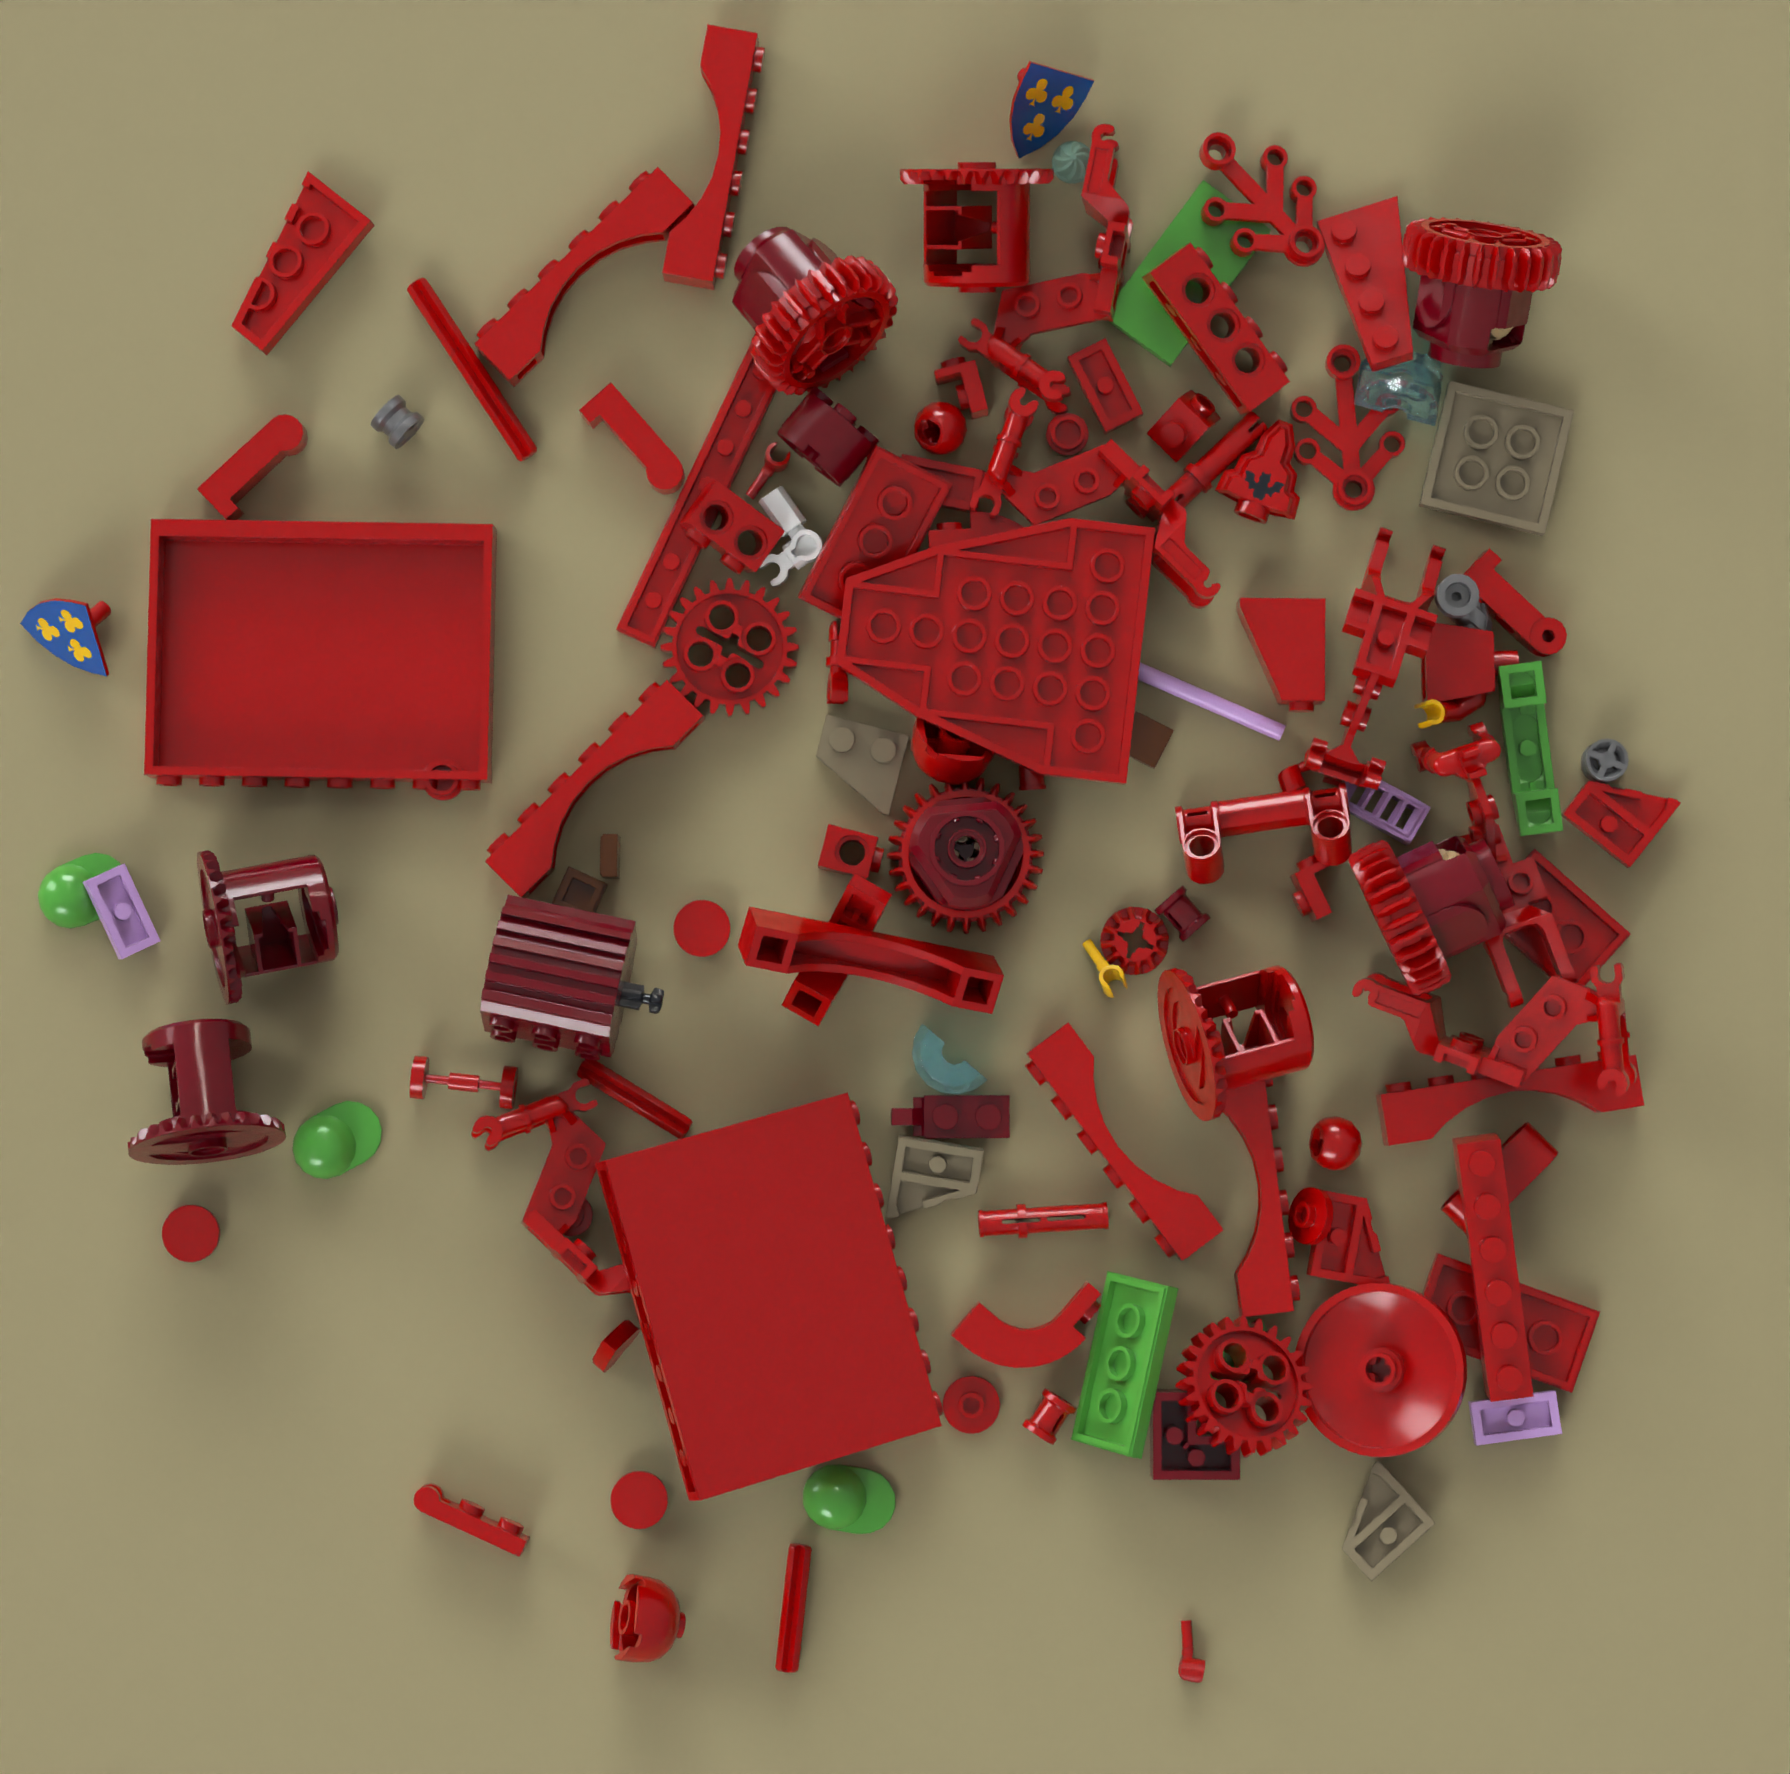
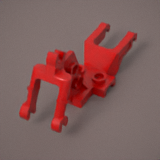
M1100 124L1092 132V144L1081 194L1086 213L1107 229L1106 234L1099 233L1095 248V258L1099 259L1098 269H1101V272L1094 274L1079 273L1003 290L993 334L989 332L985 323L977 318H973L970 323L972 327L982 332L981 338L976 342H970L963 336L958 338L962 348L969 353H978L989 360L994 367L1018 382L1017 385L1019 387H1025L1044 400L1048 410L1055 415L1068 412L1067 406L1060 402L1064 397L1071 395L1070 388L1064 384L1066 382L1065 374L1056 370L1048 371L1032 360L1030 354H1024L1020 349L1023 343L1032 335L1100 320L1110 322L1114 320L1120 286H1123L1124 283L1123 271L1127 253H1130L1131 249L1130 237L1133 230V222L1130 218L1128 205L1114 189L1119 168L1118 161L1114 158V153L1119 150L1118 142L1112 139L1102 140L1104 136H1114L1115 129L1110 124Z
M1023 387L1015 389L1010 395L1008 406L1005 410V424L1002 432L996 437L998 442L993 446L994 452L982 484L972 495L969 510L974 512L978 501L982 498H988L994 505L989 518L995 520L1002 505V495L1032 525H1038L1107 498L1123 486L1125 488L1124 494L1128 497L1125 502L1132 512L1141 519L1147 516L1153 523L1156 520L1158 521L1154 535L1151 564L1187 599L1192 607L1197 609L1207 607L1221 586L1219 583H1214L1209 588L1204 586L1210 570L1186 547L1187 512L1185 508L1172 499L1175 494L1169 488L1164 491L1148 475L1150 470L1144 464L1140 467L1112 439L1106 444L1036 472L1023 471L1012 465L1014 459H1017L1019 455L1016 452L1018 448L1021 449V439L1024 431L1031 426L1034 419L1033 415L1036 413L1039 405L1037 400H1032L1027 405H1022L1020 401H1022L1026 389Z
M1383 527L1379 528L1361 588H1356L1353 593L1342 628V632L1362 638L1352 670V675L1357 676L1352 693L1358 694L1355 702L1347 700L1339 723L1346 726L1341 745L1326 751L1328 742L1314 737L1310 748L1305 753L1304 766L1314 772L1323 774L1322 782L1336 787L1340 782H1347L1359 787L1378 790L1387 762L1372 757L1370 762L1367 761V764L1359 763L1351 748L1357 730L1364 732L1372 711V708L1367 707L1369 700L1377 701L1383 685L1393 688L1399 674L1404 653L1422 659L1425 658L1429 649L1432 631L1438 615L1427 612L1435 596L1434 590L1446 548L1433 544L1425 565L1417 597L1413 602H1404L1386 596L1382 587L1381 571L1393 533L1392 530Z
M1480 721L1467 726L1468 734L1473 738L1472 743L1445 752H1437L1434 747L1431 748L1427 744L1426 740L1411 744L1410 748L1412 755L1416 757L1417 769L1420 773L1429 771L1441 777L1455 775L1467 781L1470 801L1466 802V808L1472 826L1468 827L1469 834L1460 837L1465 838L1468 844L1481 838L1485 840L1514 900L1515 906L1502 911L1506 920L1502 934L1483 942V947L1491 959L1501 989L1506 993L1507 1003L1511 1009L1523 1005L1524 1001L1503 945V937L1508 933L1529 926H1535L1545 942L1556 974L1574 983H1577V978L1553 915L1550 912L1531 906L1532 904L1547 900L1548 897L1534 857L1513 863L1499 824H1496L1494 821L1499 819L1498 808L1491 794L1486 795L1480 778L1487 775L1485 768L1487 763L1493 762L1500 757L1501 746L1493 735L1488 734L1484 723Z
M1622 963L1614 965L1615 979L1612 982H1605L1601 979L1600 965H1593L1591 967V982L1596 987V990L1555 975L1552 976L1497 1036L1492 1049L1483 1046L1485 1041L1483 1038L1471 1033L1461 1031L1459 1036H1447L1441 997L1433 993H1425L1421 996L1412 995L1407 984L1389 978L1381 972L1370 974L1367 978L1359 980L1352 990L1354 997H1359L1363 990L1369 991L1368 1004L1371 1007L1401 1017L1406 1024L1412 1043L1419 1053L1433 1056V1060L1439 1063L1447 1061L1466 1068V1073L1472 1075L1479 1073L1517 1088L1525 1083L1576 1025L1586 1022H1598L1599 1039H1597V1045L1600 1046L1602 1073L1598 1077L1597 1088L1603 1090L1610 1082L1615 1080L1617 1083L1615 1095L1621 1097L1636 1082V1068L1630 1062L1628 1038H1630V1032L1627 1031L1625 1001L1622 998L1621 984L1625 979Z
M584 1078L576 1081L568 1090L550 1095L525 1106L520 1104L518 1109L500 1116L480 1117L474 1123L471 1136L473 1139H477L483 1133H488L489 1136L484 1146L488 1152L495 1149L500 1141L523 1132L528 1134L531 1132V1129L544 1124L547 1125L552 1147L521 1224L594 1295L631 1294L623 1264L599 1271L598 1267L592 1262L597 1255L581 1239L577 1238L572 1243L567 1237L563 1236L577 1220L596 1172L595 1163L600 1162L606 1143L574 1113L575 1111L584 1113L595 1109L598 1105L596 1099L586 1104L580 1103L576 1099V1091L589 1086V1080Z

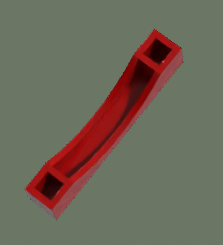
M707 24L700 68L702 77L713 96L719 115V153L712 178L701 199L687 217L669 233L662 271L665 282L715 290L716 279H724L728 254L721 253L724 237H732L735 223V213L729 212L731 196L739 197L743 171L736 170L739 154L747 155L750 130L744 129L747 113L754 114L758 89L751 88L754 72H762L765 57V48L759 47L758 33Z
M659 167L651 174L647 171L641 173L629 186L631 193L621 203L617 200L611 202L599 215L598 218L601 222L592 231L583 230L568 245L571 251L559 262L556 259L550 261L539 272L537 277L540 281L529 291L525 288L520 290L507 304L510 310L498 321L492 318L478 331L477 337L479 340L474 343L478 352L513 387L544 359L547 335L554 314L565 294L585 272L599 261L620 250L644 243L666 241L669 238L670 231L685 219L694 208V203Z
M668 680L661 686L657 682L651 684L638 698L642 705L631 716L627 712L621 714L608 728L612 735L601 746L596 742L591 744L578 758L582 765L571 776L566 772L561 774L547 789L552 795L540 807L535 802L531 804L517 819L521 826L510 837L506 833L501 834L488 847L487 851L491 855L485 862L520 897L527 898L555 870L557 848L564 826L577 802L596 781L613 768L630 759L652 752L675 750L705 720L704 716Z
M750 906L738 943V948L746 966L785 974L821 971L862 976L914 990L953 1007L988 1014L993 1013L1004 978V974L993 955Z
M1069 1022L1026 1053L1031 1060L1025 1065L1026 1069L1039 1086L1045 1082L1049 1084L1056 1094L1051 1099L1055 1108L1065 1120L1071 1116L1075 1119L1082 1129L1076 1134L1091 1155L1099 1151L1108 1163V1165L1102 1168L1103 1172L1117 1190L1123 1185L1134 1198L1128 1205L1143 1224L1150 1219L1160 1233L1154 1237V1240L1168 1258L1176 1254L1179 1260L1183 1261L1224 1230L1198 1195L1176 1190L1155 1180L1137 1167L1118 1147L1105 1125L1097 1103L1094 1084V1056Z
M1601 1051L1597 1052L1598 1060L1581 1063L1580 1054L1554 1058L1556 1067L1539 1069L1538 1067L1519 1088L1479 1073L1475 1075L1470 1074L1471 1080L1455 1083L1453 1074L1427 1078L1429 1087L1412 1089L1411 1081L1385 1085L1386 1093L1376 1095L1384 1146L1432 1139L1449 1120L1465 1108L1488 1097L1513 1091H1536L1555 1094L1575 1101L1595 1113L1644 1106L1636 1055H1629L1630 1062L1636 1068V1082L1621 1097L1615 1095L1617 1085L1615 1080L1610 1082L1603 1090L1597 1088V1080L1602 1073Z
M1273 1078L1226 1091L1228 1098L1225 1101L1226 1107L1223 1110V1113L1229 1118L1246 1145L1252 1159L1257 1180L1258 1210L1254 1233L1245 1256L1234 1272L1239 1316L1245 1315L1246 1317L1294 1311L1293 1301H1300L1297 1275L1290 1276L1288 1258H1295L1293 1236L1291 1232L1284 1233L1282 1217L1283 1215H1289L1288 1196L1286 1189L1279 1190L1277 1173L1284 1172L1281 1147L1273 1146L1272 1130L1279 1128L1276 1105L1268 1104L1266 1087H1273Z
M1496 1133L1452 1138L1457 1181L1472 1267L1485 1393L1490 1402L1534 1397L1501 1139Z

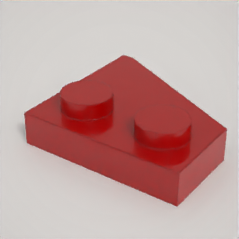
M1589 780L1561 813V816L1626 868H1629L1681 802L1674 798L1658 797L1644 794L1641 791L1616 788L1608 784Z
M1324 1190L1332 1201L1333 1221L1327 1236L1320 1243L1311 1245L1306 1275L1359 1285L1390 1283L1389 1276L1385 1275L1379 1251H1381L1378 1236L1372 1229V1215L1367 1198Z

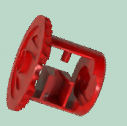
M958 162V169H900V180L903 184H923L924 283L932 287H958L959 293L996 292V287L1026 286L1030 282V184H1050L1054 179V168L996 169V162ZM957 191H997V221L992 222V205H957ZM992 233L997 234V263H957V250L992 249Z
M1276 965L1199 987H1196L1193 977L1182 969L1173 968L1162 972L1158 982L1157 998L1159 1020L1165 1048L1179 1089L1192 1112L1200 1120L1210 1121L1220 1117L1226 1107L1225 1101L1228 1098L1226 1091L1298 1072L1309 1067L1314 1055V1035L1310 1014L1298 983L1293 975L1282 966ZM1256 1007L1244 1043L1239 1045L1234 1035L1231 1019L1237 1017L1238 1011ZM1225 1015L1226 1019L1222 1020L1220 1035L1219 1030L1216 1031V1024L1213 1022V1018Z

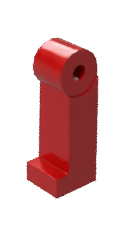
M611 382L579 409L582 418L592 429L602 421L645 468L647 479L656 492L667 495L673 494L681 488L684 483L685 474L680 460Z
M283 414L276 416L204 481L197 490L226 520H238L244 512L236 504L286 456L297 455L303 451L308 440L306 429L298 419L291 415Z
M1490 548L1483 552L1463 575L1469 576L1476 582L1479 589V602L1486 604L1489 615L1535 656L1546 657L1560 651L1567 639L1566 629L1563 624L1555 618H1545L1494 570L1502 561L1497 554Z

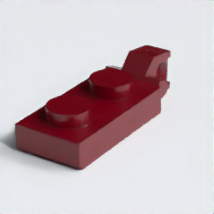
M924 1095V1097H913V1108H891V1125H913V1136H924V1138H1010V1095Z

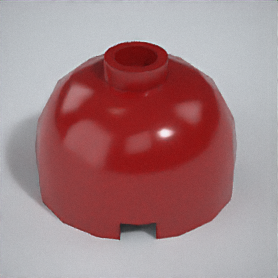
M916 718L912 733L911 750L917 766L927 776L936 781L951 785L968 783L981 776L994 758V753Z
M626 1575L619 1586V1589L626 1590L623 1604L620 1601H614L610 1623L611 1649L620 1651V1653L614 1656L615 1660L632 1663L652 1662L662 1658L672 1648L676 1638L682 1637L686 1624L685 1613L680 1612L679 1601L672 1589L661 1580L648 1576Z

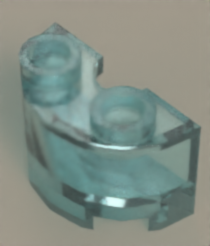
M1413 351V360L1372 372L1367 358H1365L1360 364L1354 404L1380 412L1388 408H1398L1407 414V419L1435 426L1443 374L1440 370L1441 362L1432 359L1428 354H1420Z
M921 1024L914 1037L912 1058L916 1072L926 1085L940 1093L959 1095L974 1091L987 1081L983 1075L965 1060L959 1064L948 1063L942 1054V1048L945 1043L924 1024Z

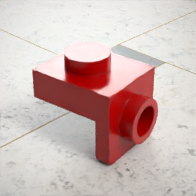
M1189 390L1172 404L1146 434L1177 463L1221 418L1214 412L1215 406L1206 396Z
M1314 854L1296 863L1299 871L1290 876L1297 891L1292 894L1293 901L1301 916L1309 915L1312 922L1332 913L1314 875L1330 866L1319 862Z

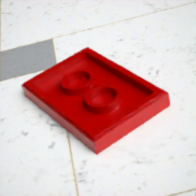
M1533 849L1525 859L1534 857L1548 897L1547 900L1532 904L1531 906L1550 912L1553 915L1574 969L1577 984L1585 986L1591 980V967L1593 965H1600L1601 968L1631 933L1541 853ZM1529 926L1504 936L1505 939L1549 978L1554 975L1560 977L1555 972L1545 942L1535 926Z

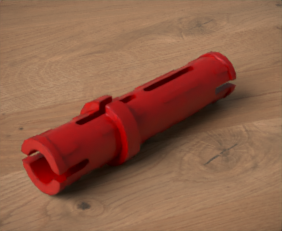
M1253 411L1246 413L1195 464L1189 463L1183 468L1184 474L1169 487L1175 494L1172 499L1174 500L1178 496L1175 501L1185 508L1201 492L1207 493L1213 487L1211 482L1268 429L1262 421L1260 424L1256 423L1248 431L1260 417Z
M1107 1202L1026 1208L1025 1204H1016V1209L978 1210L979 1236L1018 1234V1238H1027L1030 1233L1109 1229ZM1069 1216H1083V1217H1084V1219L1056 1220V1221H1048V1220H1047V1218H1053V1217H1069ZM1039 1219V1222L1002 1223V1221Z

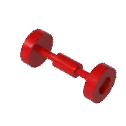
M415 1055L410 1077V1098L424 1099L427 1084L434 1083L448 1085L450 1090L477 1093L479 1089L500 1091L499 1107L514 1109L518 1086V1067L505 1065L501 1082L480 1080L479 1075L450 1072L449 1076L429 1074V1057Z

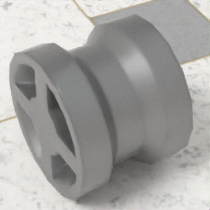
M396 395L377 412L370 425L377 432H384L389 437V443L395 449H398L415 435L423 424L424 418L418 412H411L406 408V401L400 395Z
M1602 739L1585 749L1580 763L1586 778L1594 782L1610 783L1624 774L1629 759L1626 749L1618 741Z

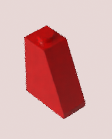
M1240 597L1236 603V612L1278 705H1289V712H1314V705H1321L1325 701L1326 598Z

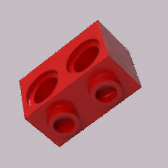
M717 480L706 484L680 521V524L688 529L685 536L705 550L708 546H711L722 554L719 561L738 575L742 571L756 573L785 532V530ZM709 506L716 507L722 516L721 524L715 530L708 528L703 519L704 512ZM744 531L751 533L756 543L754 551L749 555L743 554L738 547V538Z

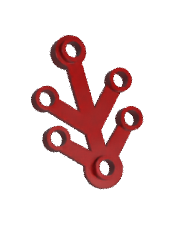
M1220 132L1207 136L1199 150L1201 162L1208 169L1220 170L1251 204L1226 202L1222 198L1212 197L1205 202L1201 209L1202 220L1209 226H1219L1224 220L1268 223L1280 234H1255L1249 228L1238 229L1230 240V248L1239 257H1247L1253 251L1284 253L1291 263L1301 267H1308L1317 263L1324 253L1325 242L1320 231L1313 227V197L1317 192L1315 181L1308 176H1299L1291 184L1289 197L1296 203L1294 223L1283 211L1284 167L1288 161L1285 149L1278 145L1269 146L1260 158V166L1266 172L1265 192L1234 159L1236 146L1230 136ZM1217 150L1220 152L1222 159H1213L1209 155V151ZM1267 156H1277L1280 160V164H1271ZM1296 186H1305L1309 190V195L1303 196L1299 194ZM1208 207H1217L1221 211V216H1212L1209 213ZM1237 238H1247L1250 242V247L1244 248L1240 246ZM1296 242L1306 243L1309 252L1304 253L1296 247Z
M1341 344L1332 348L1325 360L1327 373L1335 379L1339 426L1319 411L1315 401L1308 396H1300L1293 401L1290 407V415L1297 423H1307L1341 451L1343 469L1322 454L1318 442L1312 438H1304L1297 443L1294 457L1302 465H1311L1333 484L1332 495L1340 507L1349 511H1358L1368 506L1374 497L1375 485L1373 479L1390 459L1398 457L1405 448L1404 437L1399 432L1388 431L1380 438L1378 450L1360 468L1359 449L1386 417L1394 415L1399 410L1401 397L1395 390H1382L1377 395L1373 408L1357 425L1352 377L1359 370L1361 359L1354 347ZM1340 357L1347 359L1349 369L1343 372L1337 370L1334 366L1335 359ZM1383 396L1392 397L1395 400V408L1391 410L1384 409L1380 404V399ZM1299 403L1308 404L1311 408V414L1307 417H1301L1296 412V405ZM1395 438L1399 443V449L1395 452L1386 450L1384 447L1385 439ZM1306 444L1312 446L1315 451L1314 457L1310 459L1303 458L1299 452L1300 447ZM1347 484H1357L1361 489L1360 495L1358 497L1348 496L1345 490Z

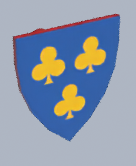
M1029 61L1027 67L1022 68L1018 72L1017 80L1019 83L1012 99L1009 122L1011 141L1019 159L1041 148L1064 129L1074 118L1094 83L1093 79Z
M54 598L41 601L26 613L20 624L38 643L56 657L79 669L103 676L109 675L96 627L111 614V608L107 603L99 601L90 609L88 603Z

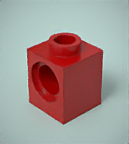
M828 824L818 868L851 877L857 874L868 880L870 872H879L884 848L877 847L879 840L877 836ZM849 842L859 843L865 850L863 860L857 865H848L840 858L841 848Z

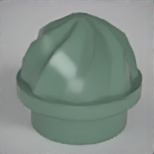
M1068 141L1061 144L1055 150L1052 157V168H1054L1055 175L1065 183L1077 184L1083 182L1090 149L1078 141Z

